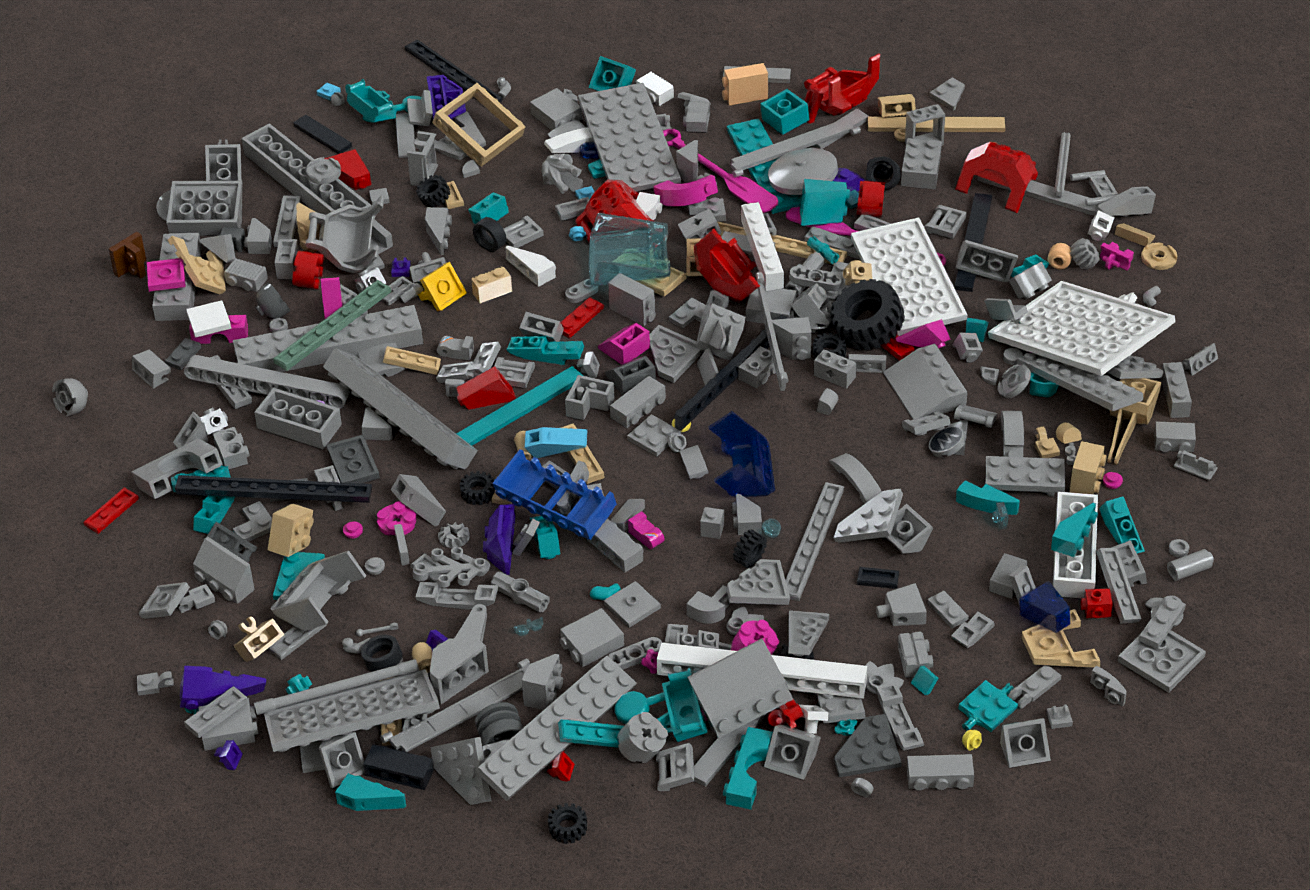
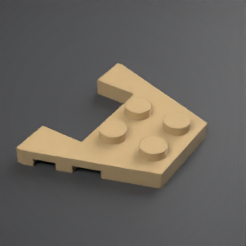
M171 236L168 239L169 244H174L177 249L175 252L177 257L185 262L186 266L184 268L196 287L217 294H223L226 291L223 260L211 250L206 253L208 261L201 257H195L189 254L183 239Z
M1075 609L1068 611L1066 616L1062 617L1059 615L1054 617V621L1045 624L1043 622L1022 631V640L1034 665L1100 667V659L1095 649L1073 652L1063 630L1081 626V620Z

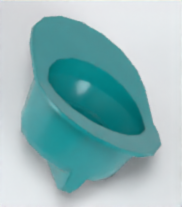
M1031 373L1029 380L1031 395L1050 397L1056 393L1059 385L1035 373Z

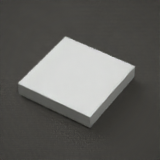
M223 301L186 309L195 337L231 329V323Z

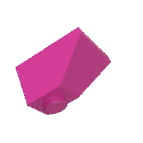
M942 319L927 323L896 338L897 342L921 348L936 344L938 349L946 346L945 342L951 340Z

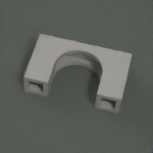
M198 438L131 473L139 490L156 499L172 491L168 481V477L172 474L189 468H197L208 473L223 464L217 448Z

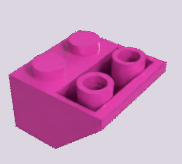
M634 323L624 327L598 345V349L621 365L625 364L650 348V331L638 323Z

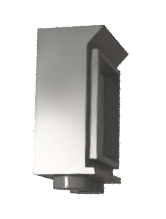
M418 131V140L414 142V147L419 149V152L409 150L407 152L411 185H420L421 181H425L424 178L429 179L430 175L433 176L438 167L434 142L436 134Z

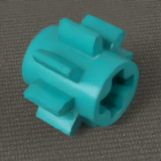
M298 674L287 681L289 687L285 690L288 695L309 689L312 682L308 676L302 677L301 674Z

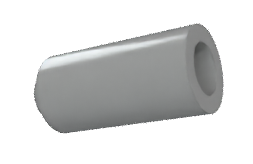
M1202 549L1168 562L1167 570L1171 577L1178 581L1211 568L1214 558L1210 552Z

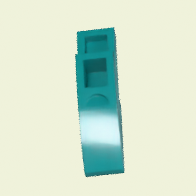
M546 336L512 337L507 351L523 359L564 365L566 359H580L584 344L583 341L548 342Z

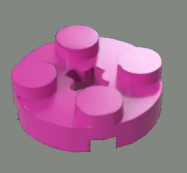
M401 501L395 502L378 511V528L382 533L390 536V534L395 535L394 525L401 524L404 535H406L415 527L416 513ZM400 518V522L393 521V519Z

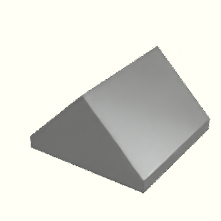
M694 140L676 151L677 170L681 180L685 183L696 181L698 177V140Z
M906 504L898 510L891 535L886 538L902 553L920 552L926 544L933 527Z
M1044 718L1002 725L1000 744L1009 768L1051 761Z

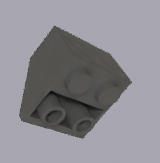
M647 356L605 371V375L614 383V386L622 396L648 376L656 380L655 366Z

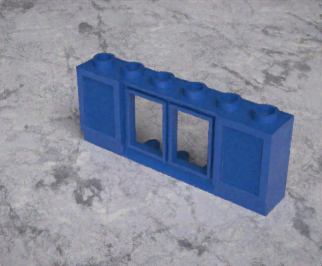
M521 449L493 482L496 490L495 493L501 499H506L518 507L522 506L530 513H537L545 520L553 521L561 528L568 529L576 535L589 540L592 539L617 505L612 492H609L605 497L602 490L597 486L590 490L582 479L575 483L567 472H564L561 476L558 475L551 464L543 468L536 457H533L531 461L527 460ZM546 480L559 486V489L548 503L543 506L530 499ZM566 491L580 496L581 499L567 516L552 510Z

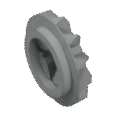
M456 522L453 525L447 523L446 527H441L438 533L439 542L448 548L461 547L470 538L469 529L464 527L463 523L459 525ZM451 531L457 534V538L451 534Z

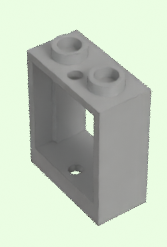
M938 104L906 112L905 144H907V138L942 141L943 146L945 113ZM933 119V132L915 136L917 123Z

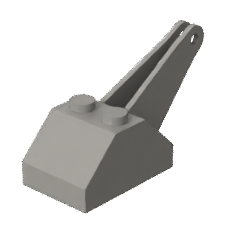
M227 139L225 140V145H222V140H219L218 145H205L206 181H242L240 144L229 145Z
M707 303L703 311L695 347L703 351L709 348L713 355L730 360L743 331L746 317L713 303Z
M477 604L472 608L454 639H447L433 649L430 677L432 687L440 704H443L489 672L486 645L483 644L487 609L483 604Z

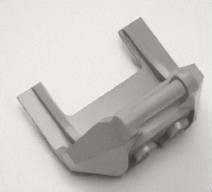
M381 195L370 208H360L349 204L327 215L310 212V227L308 239H306V247L318 250V252L324 254V257L340 270L350 273L366 270L378 257L379 246L376 245L370 248L372 225L376 215L383 208L384 196ZM317 223L321 224L319 240L315 239Z

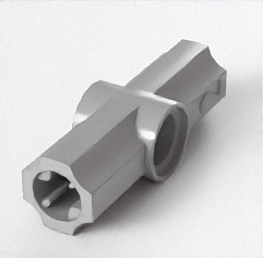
M815 252L810 254L803 265L798 264L797 266L820 270L825 259L820 253ZM812 276L811 279L815 280L816 276ZM789 281L785 289L796 290V296H799L806 286L797 285Z
M497 572L493 576L491 585H497L498 591L511 597L514 603L524 604L538 612L546 610L550 598L529 587L525 579H514L502 572Z

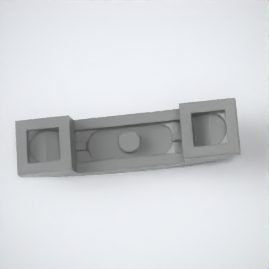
M408 113L396 114L399 158L407 157L408 150L415 151L414 124L409 123Z
M845 453L829 460L839 474L843 473L860 493V499L864 504L882 492L868 470L850 454Z
M420 582L416 593V600L432 606L472 609L477 604L485 606L494 604L498 586L478 585L477 590L441 588L438 583Z
M892 682L876 686L883 713L886 714L892 734L901 749L905 751L924 746L918 729L914 728L905 709L903 696L897 683Z

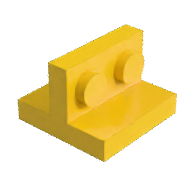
M446 262L420 280L425 290L419 293L418 296L421 301H432L435 309L441 311L467 292L451 263Z

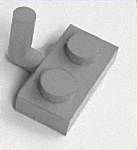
M424 252L422 254L423 263L410 267L413 283L422 284L420 280L445 264V258L431 260L429 254Z

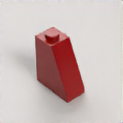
M356 149L324 158H333L339 162L341 174L338 179L352 189L357 190L371 185L370 172Z
M496 366L456 387L459 394L457 396L461 406L465 405L468 410L516 399L513 387Z

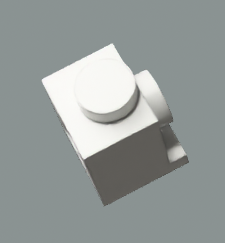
M1098 210L1091 221L1087 234L1091 235L1093 240H1105L1109 234L1114 217Z

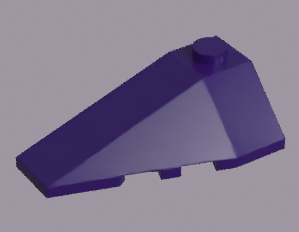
M184 666L180 684V708L194 710L199 708V706L208 705L233 686L245 696L262 692L266 685V679L245 674L238 677L232 676L230 671L225 670L222 673L212 672L210 667Z

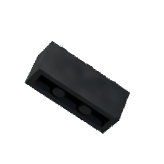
M372 745L363 763L365 776L421 790L426 789L434 772L433 759L406 751L390 749L386 746Z

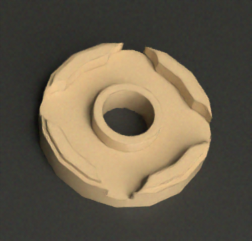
M1163 243L1146 245L1141 253L1142 262L1146 266L1157 270L1173 267L1178 256L1172 246H1164Z

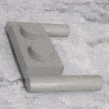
M1105 170L1070 174L1071 181L1089 179V184L1096 193L1097 198L1085 199L1086 206L1101 204L1118 195L1105 174Z

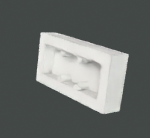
M799 704L805 718L804 732L817 733L818 720L828 721V712L817 705Z

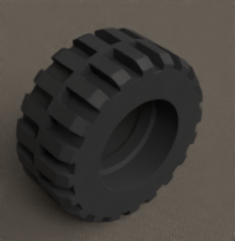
M863 279L859 280L860 282L856 284L855 282L850 284L848 288L845 287L841 291L842 293L837 295L835 298L836 302H833L831 307V319L839 337L842 336L843 340L845 339L847 346L862 350V348L864 350H871L873 347L876 349L881 347L880 345L884 343L886 345L890 342L891 338L894 339L897 336V331H900L903 326L902 323L904 322L905 315L901 301L890 284L882 280L869 279V281ZM879 308V311L871 318L861 321L856 320L864 311Z

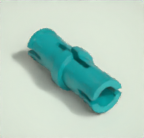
M815 236L808 239L807 246L820 253L831 264L839 260V254L831 250L828 244L822 243Z

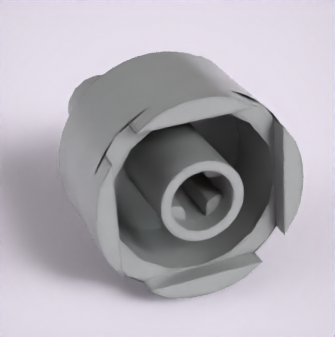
M643 712L633 716L619 731L617 739L619 738L620 744L618 747L628 760L646 763L663 748L668 732L655 717L648 712Z

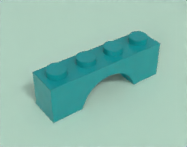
M748 727L746 735L742 734L740 740L741 750L736 751L734 759L736 764L735 767H731L729 772L730 782L725 784L723 796H726L727 805L751 810L757 793V781L751 778L746 771L752 764L766 760L773 732Z

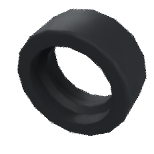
M882 156L873 159L869 163L866 170V178L868 181L877 182L873 174L874 169L879 164L885 163L890 165L893 169V177L888 183H885V191L894 188L898 184L901 171L894 160Z
M490 217L481 219L472 229L476 242L489 252L497 251L506 243L507 239L504 229L496 220Z
M386 634L371 638L364 644L361 650L365 665L371 672L399 664L403 654L397 639L392 635ZM391 649V651L383 657L372 658V656L379 651Z

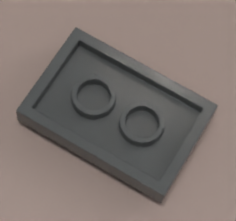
M363 435L326 445L340 482L364 483L380 478L379 471Z

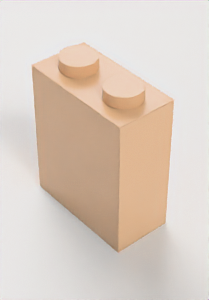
M764 63L724 70L722 83L725 90L722 91L724 101L727 100L729 105L768 99V72Z

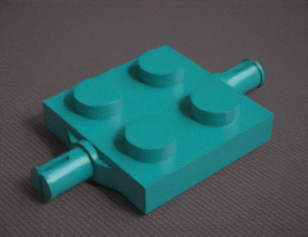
M985 680L959 704L958 709L969 718L962 724V728H966V731H968L976 724L992 732L1018 707V704L1007 696L1014 687L1007 683L1000 690Z

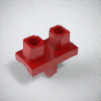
M793 699L770 711L767 719L774 727L783 725L786 722L792 729L797 726L795 720L803 717L804 714L799 704Z

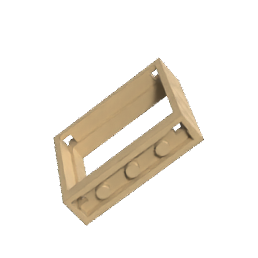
M478 83L437 111L432 122L481 167L519 139L526 128L520 120L513 116L508 109L503 107L497 99L493 98ZM473 97L511 130L509 134L487 150H484L448 117L449 114Z

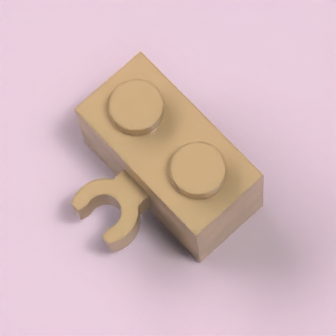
M250 616L246 619L249 622V627H246L244 623L238 625L242 632L248 634L234 645L244 661L248 662L255 659L284 636V633L273 618L256 627L255 619Z

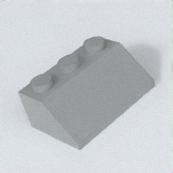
M965 240L958 254L956 268L1001 282H1008L1018 255Z
M206 537L193 563L194 575L199 582L204 581L213 591L222 593L226 600H232L238 604L255 590L250 564L211 538Z

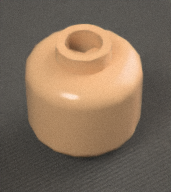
M1057 243L1051 247L1048 254V262L1051 267L1065 269L1069 266L1072 260L1070 246L1064 243Z

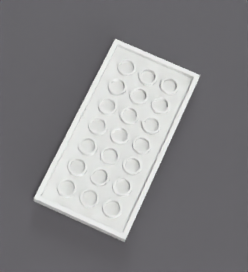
M920 218L851 233V240L862 263H871L872 279H876V281L882 280L890 284L901 301L905 319L901 330L897 331V335H903L927 323L941 319L944 325L967 320V313Z

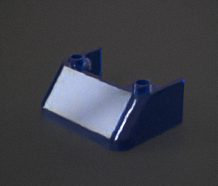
M733 411L708 426L709 430L721 438L723 452L729 454L733 459V467L716 477L714 482L734 497H736V494H741L744 497L768 496L775 491L770 446L767 439Z

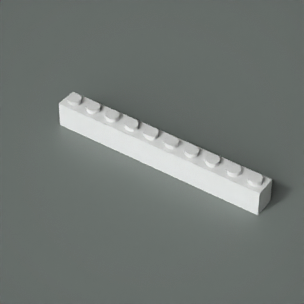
M661 643L657 656V675L668 676V673L688 671V668L694 674L737 651ZM772 655L789 690L864 699L867 684V666Z

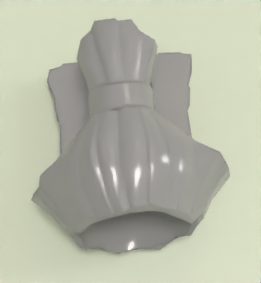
M554 154L548 156L542 163L541 171L544 184H554L564 194L568 188L573 192L582 189L583 180L577 178L582 170L572 165L573 159L569 154Z

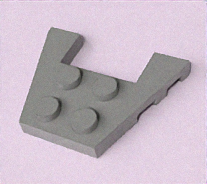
M467 111L454 119L461 126V129L481 147L486 146L485 139ZM447 136L439 141L434 139L435 150L441 152V154L457 160L468 156Z

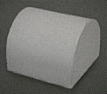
M826 388L819 399L817 412L829 415L838 401V395Z

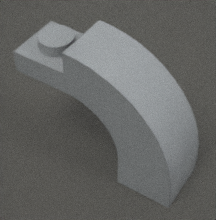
M1001 411L1003 457H1023L1024 425L1022 411Z

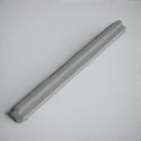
M1065 132L1061 134L1054 190L1056 197H1063L1071 137L1070 133Z

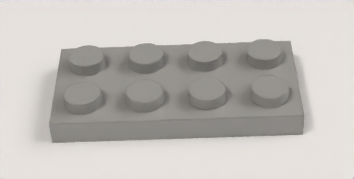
M986 456V484L998 490L1065 492L1064 459Z

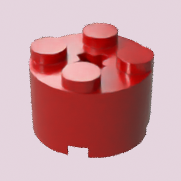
M860 181L857 215H870L882 218L884 182Z
M298 251L294 263L296 266L295 271H293L292 284L298 287L318 290L320 286V279L318 278L323 276L324 267L321 266L324 254Z

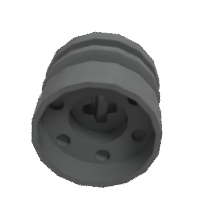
M498 702L483 708L475 719L476 728L483 746L503 740H510L524 728L516 707L507 702Z

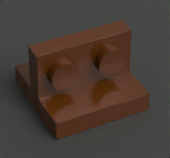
M135 232L109 248L114 275L119 278L129 271L133 276L136 275L140 279L146 276L144 266L146 255L140 233Z

